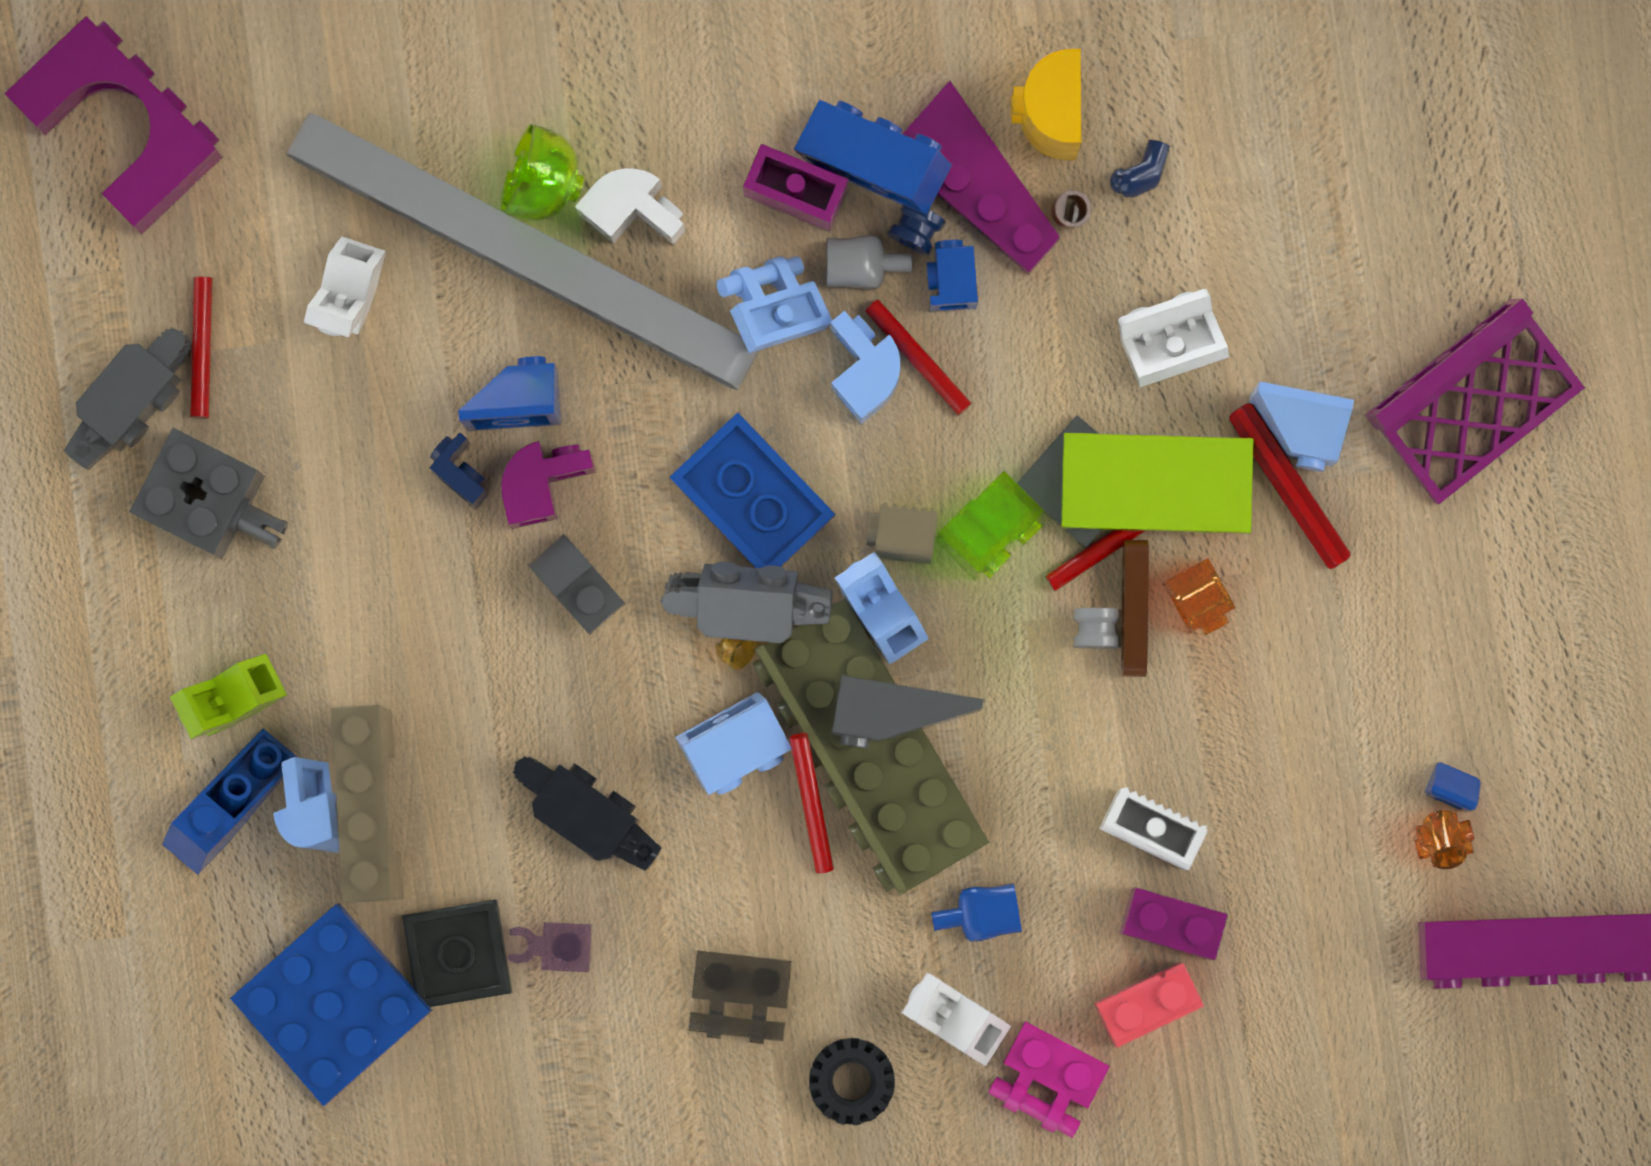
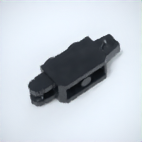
M523 756L522 759L515 762L514 771L512 772L515 774L514 778L518 779V782L523 783V786L537 795L532 802L534 817L596 861L609 860L616 856L647 871L658 857L662 847L637 824L639 819L631 814L636 806L614 790L607 798L592 787L597 778L574 763L569 770L559 764L556 770L553 771L530 756L528 758Z

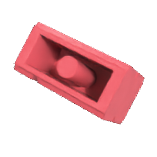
M1178 962L1118 991L1114 995L1111 994L1094 1003L1113 1045L1117 1048L1204 1007L1182 962Z

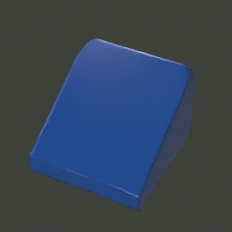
M1437 763L1424 793H1427L1426 796L1458 810L1471 812L1477 807L1481 782L1475 776L1447 764Z

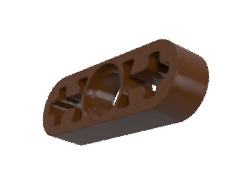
M1124 540L1122 677H1146L1148 540Z

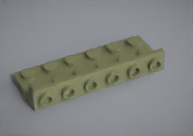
M845 598L832 605L829 624L798 625L793 628L791 637L783 643L769 642L755 648L760 659L754 661L752 665L765 687L774 683L783 697V700L776 703L788 726L792 728L798 724L803 733L808 734L814 768L816 769L823 765L831 779V782L824 785L838 810L847 806L856 821L848 826L862 851L871 847L880 863L874 866L873 870L886 892L895 888L900 896L990 843L923 729L879 743L869 741L868 749L840 745L841 736L831 735L842 675L896 684Z

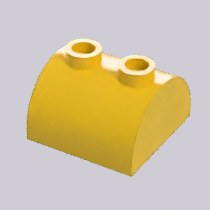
M1062 49L1048 54L1033 67L1027 77L1025 86H1013L1011 124H1021L1026 138L1035 149L1048 157L1058 160H1076L1081 146V49Z

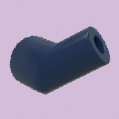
M1148 140L1142 163L1126 170L1119 168L1113 172L1110 179L1112 190L1115 193L1123 194L1124 197L1135 198L1156 188L1161 180L1170 146L1157 140Z

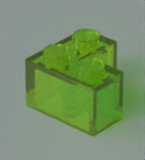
M1003 471L975 500L971 499L938 532L936 542L975 581L983 573L991 579L1010 560L1009 558L1012 555L1007 550L1016 541L1024 546L1040 531L1043 525L1038 519L1043 515L1044 510Z

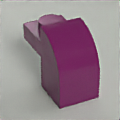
M537 441L526 445L510 459L503 473L501 492L507 522L511 529L558 519L550 483L596 473L593 457L589 449L581 451L579 444L553 449V457L545 459L543 447Z

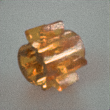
M1449 810L1432 812L1425 817L1423 825L1415 827L1417 839L1414 841L1418 858L1426 859L1430 857L1433 867L1439 869L1456 868L1464 863L1467 854L1474 853L1472 841L1475 837L1471 821L1465 820L1459 823L1456 812Z

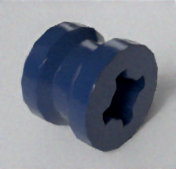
M902 205L900 208L902 216L898 223L891 225L887 232L888 236L914 252L926 256L929 255L933 247L931 239L934 233L942 230L946 221L930 209L927 215Z

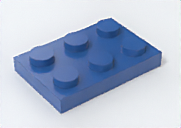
M738 412L669 477L755 568H762L764 566L782 567L836 516L823 500Z

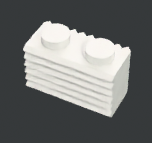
M1128 787L1117 790L1099 828L1184 871L1190 869L1208 832L1206 825L1199 826L1197 821L1190 822L1188 816L1181 818L1180 812L1173 814L1171 808L1164 810L1163 804L1155 805L1154 799L1147 801L1145 795L1138 797L1137 791L1130 793Z

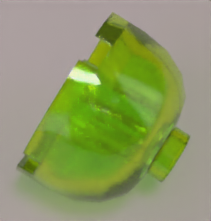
M529 124L513 155L518 158L513 172L507 171L500 207L501 210L511 214V216L537 221L552 218L560 213L568 200L576 202L583 187L584 176L577 174V155L573 146L564 136L551 129Z

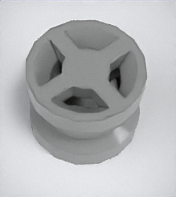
M1074 609V620L1078 623V634L1074 637V648H1120L1121 638L1116 634V623L1121 619V609Z

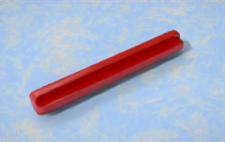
M1247 403L1232 412L1229 416V421L1241 438H1253V457L1328 569H1334L1351 557L1350 550L1254 405Z

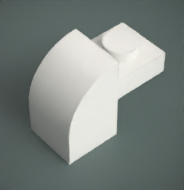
M619 169L606 174L589 189L575 206L578 215L613 244L637 216L672 245L685 232L684 223L679 220L683 213L665 197L662 196L658 201L653 198L662 188L660 179L640 169Z
M341 236L328 254L321 288L307 306L304 323L315 326L322 333L331 336L342 335L349 338L351 333L358 335L375 295L386 251Z
M928 972L921 983L912 990L908 1004L902 1011V1014L984 1066L988 1064L1011 1025Z

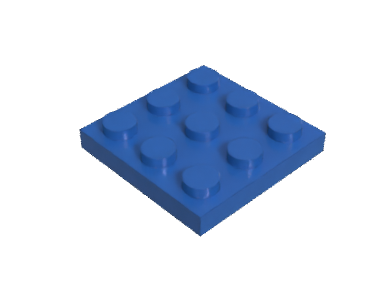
M340 903L335 904L230 998L323 1106L334 1099L433 1011Z

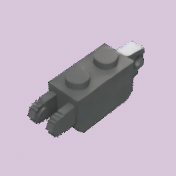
M172 327L169 330L166 329L165 332H162V336H158L147 350L140 344L125 345L76 402V412L82 422L64 449V452L77 464L90 470L114 448L122 451L126 445L130 448L135 446L146 434L149 428L146 422L157 409L161 412L164 411L176 399L180 391L176 386L182 380L174 373L185 362V357L190 356L189 352L192 351V344L188 336L183 335L184 332L182 330L178 331Z
M717 562L715 564H704L702 573L685 572V574H682L680 571V573L675 572L674 575L670 574L669 580L665 585L664 596H662L660 602L664 607V611H667L668 614L696 617L697 628L706 637L783 643L791 637L794 625L829 624L833 597L831 589L799 583V571H787L779 566L752 568L740 567L732 562Z

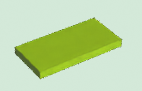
M1064 433L1061 529L1250 534L1252 526L1253 438Z

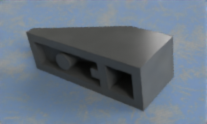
M842 675L831 735L841 736L840 745L868 749L869 741L879 743L980 712L983 708L984 699Z

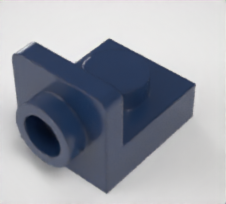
M459 432L453 440L447 436L437 445L430 455L434 462L429 469L474 509H477L488 496L485 489L480 486L485 478L464 461L459 467L454 464L470 445L469 440Z

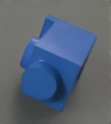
M956 239L935 242V262H927L928 289L937 290L938 295L930 296V312L976 309L978 295L974 246L963 247V241Z

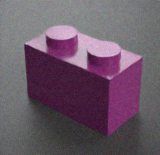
M761 144L744 182L743 193L746 198L831 232L848 192L849 179Z
M1135 887L1131 889L1119 934L1216 961L1228 914Z

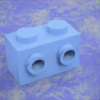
M759 692L752 694L675 737L700 786L708 795L714 792L718 795L730 792L742 783L741 777L756 769L759 772H763L777 766L784 760L783 754L791 750V746L770 705Z

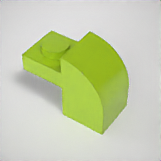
M265 653L238 662L210 680L183 688L170 696V699L180 721L185 726L190 738L193 739L205 734L209 737L226 730L265 710L286 697L287 693Z

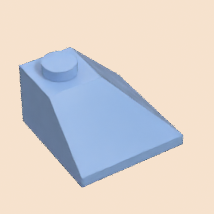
M1265 382L1257 384L1250 393L1249 403L1254 405L1287 457L1297 460L1296 467L1324 472L1325 465L1333 466L1338 462L1353 409V399Z

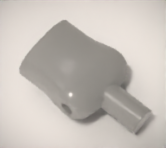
M877 236L826 238V287H852L873 290L878 289L882 285L885 272H912V254H885L883 243Z

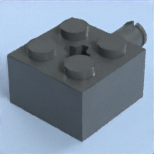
M172 428L129 511L133 515L220 559H223L238 530L269 545L270 548L276 549L282 539L266 531L265 527H270L283 535L288 527L287 521L281 520L252 505V501L265 475L257 469L175 428ZM202 484V490L207 493L206 498L203 501L195 499L192 503L193 498L188 495L192 487L198 488Z

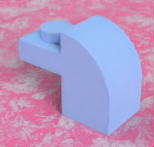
M843 311L830 322V330L857 362L831 382V389L860 424H863L893 396L899 382L900 356L897 346L890 335L874 346L871 340L876 335L859 315L851 319L846 311Z
M875 552L861 561L853 563L846 571L835 577L844 598L889 664H892L929 639L916 614L898 591L884 564Z
M298 757L281 762L286 808L273 813L280 835L286 842L296 847L339 853L336 793H332L329 763Z

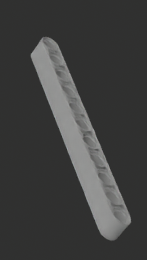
M308 113L287 152L290 158L727 387L735 390L740 388L759 352L749 353L742 337L735 332L318 115Z

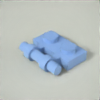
M782 256L767 260L764 266L755 269L747 266L731 271L730 276L717 281V290L722 297L735 294L742 298L743 302L737 304L730 310V313L749 353L820 332L830 326L832 318L815 281L799 285L795 276L804 272L803 262L798 256L785 259ZM770 284L776 287L777 292L764 295L760 286Z

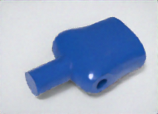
M1014 883L995 887L963 889L959 894L958 908L931 912L934 931L962 927L965 937L970 942H979L1001 935L1022 932Z

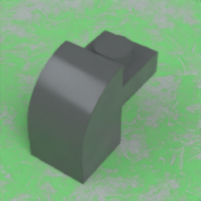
M564 534L528 564L589 635L625 605V602Z

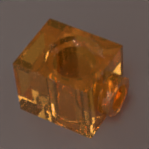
M1209 558L1166 580L1163 584L1190 634L1201 628L1206 636L1230 623L1226 614L1233 611L1236 607Z

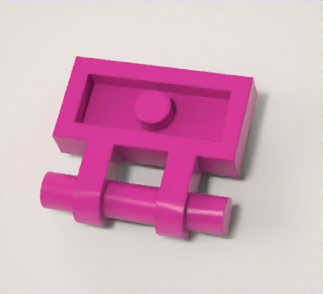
M1024 1021L1003 1061V1064L1018 1071L1019 1074L1013 1085L996 1076L988 1094L1003 1101L1004 1108L1014 1113L1020 1110L1041 1121L1040 1127L1054 1133L1055 1130H1058L1073 1138L1081 1121L1065 1113L1070 1101L1073 1100L1089 1108L1110 1066ZM1032 1080L1057 1092L1051 1105L1027 1093Z

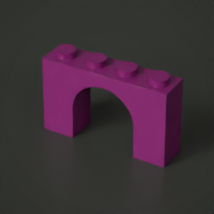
M85 16L4 94L45 136L79 103L93 94L103 91H121L137 97L144 103L150 120V135L147 145L140 157L101 193L140 234H143L223 158L214 147L220 140L201 120L193 126L184 117L182 112L187 106L169 87L161 93L149 81L155 73L137 54L128 59L117 48L123 40L105 21L96 26Z

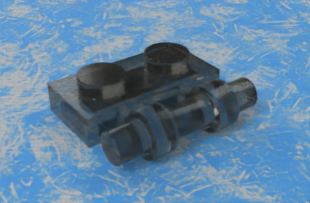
M697 950L692 998L711 1001L709 1014L690 1012L688 1031L707 1033V1038L721 1039L722 1035L750 1038L749 1043L764 1044V1040L783 1042L785 1023L767 1021L768 1007L787 1009L792 961ZM725 1002L753 1005L752 1019L724 1016Z

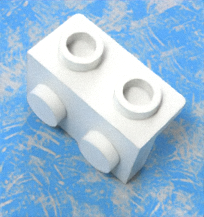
M1207 289L1181 293L1172 300L1151 307L1134 309L1128 315L1118 319L1121 343L1140 387L1229 358L1228 346L1212 312L1211 297Z

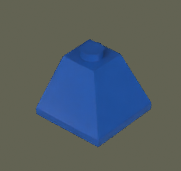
M543 356L519 358L517 366H507L458 410L459 421L467 431L561 425L558 369L555 363H546V357Z

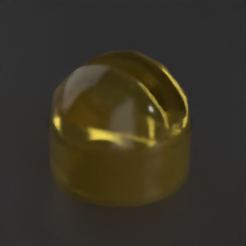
M723 638L720 643H715L716 655L723 663L734 670L744 668L752 660L756 652L755 648H757V641Z

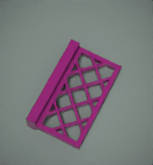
M1523 298L1509 299L1365 414L1375 430L1381 431L1435 504L1442 503L1585 389L1584 385L1531 315L1534 313ZM1524 329L1527 330L1536 342L1533 362L1510 359L1512 339ZM1502 348L1501 358L1490 357ZM1543 353L1551 364L1542 363ZM1484 361L1500 363L1497 391L1473 388L1475 369ZM1509 365L1533 367L1529 395L1506 392ZM1541 369L1556 370L1568 387L1554 398L1538 396ZM1466 376L1465 387L1454 386ZM1446 391L1464 392L1460 420L1437 417L1439 397ZM1472 394L1496 396L1493 424L1469 421ZM1505 398L1528 400L1526 421L1518 427L1501 425ZM1537 402L1547 403L1536 412ZM1429 406L1428 416L1418 415ZM1410 420L1427 421L1424 449L1408 448L1396 431ZM1436 423L1460 426L1456 453L1432 451ZM1468 427L1492 429L1490 448L1482 456L1465 455ZM1500 431L1510 432L1507 436H1505L1502 440L1499 441ZM1412 453L1423 455L1422 466ZM1431 456L1455 458L1453 479L1439 489L1429 476ZM1464 460L1474 461L1463 470Z

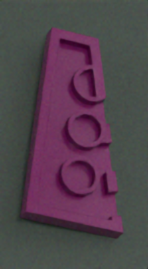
M949 81L902 134L912 139H915L917 134H922L942 146L940 152L951 163L952 167L937 196L1029 275L1057 244L1060 236L952 82Z

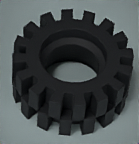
M859 1038L840 1039L826 1046L815 1058L809 1074V1089L816 1107L828 1119L830 1118L836 1121V1123L843 1125H861L862 1123L874 1120L888 1107L894 1093V1071L887 1055L875 1044ZM858 1063L869 1072L871 1085L868 1092L862 1098L847 1100L839 1096L835 1091L833 1076L836 1070L843 1064Z

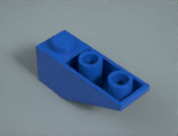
M263 728L173 820L162 845L199 875L233 839L282 781L281 762L297 756Z

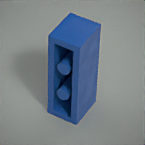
M819 99L794 150L807 163L849 179L848 182L927 215L952 167L951 163L940 152L942 146L922 134H917L915 139L901 134L903 130L898 125L884 118L877 117L875 123L862 118V111L844 101H838L836 106Z

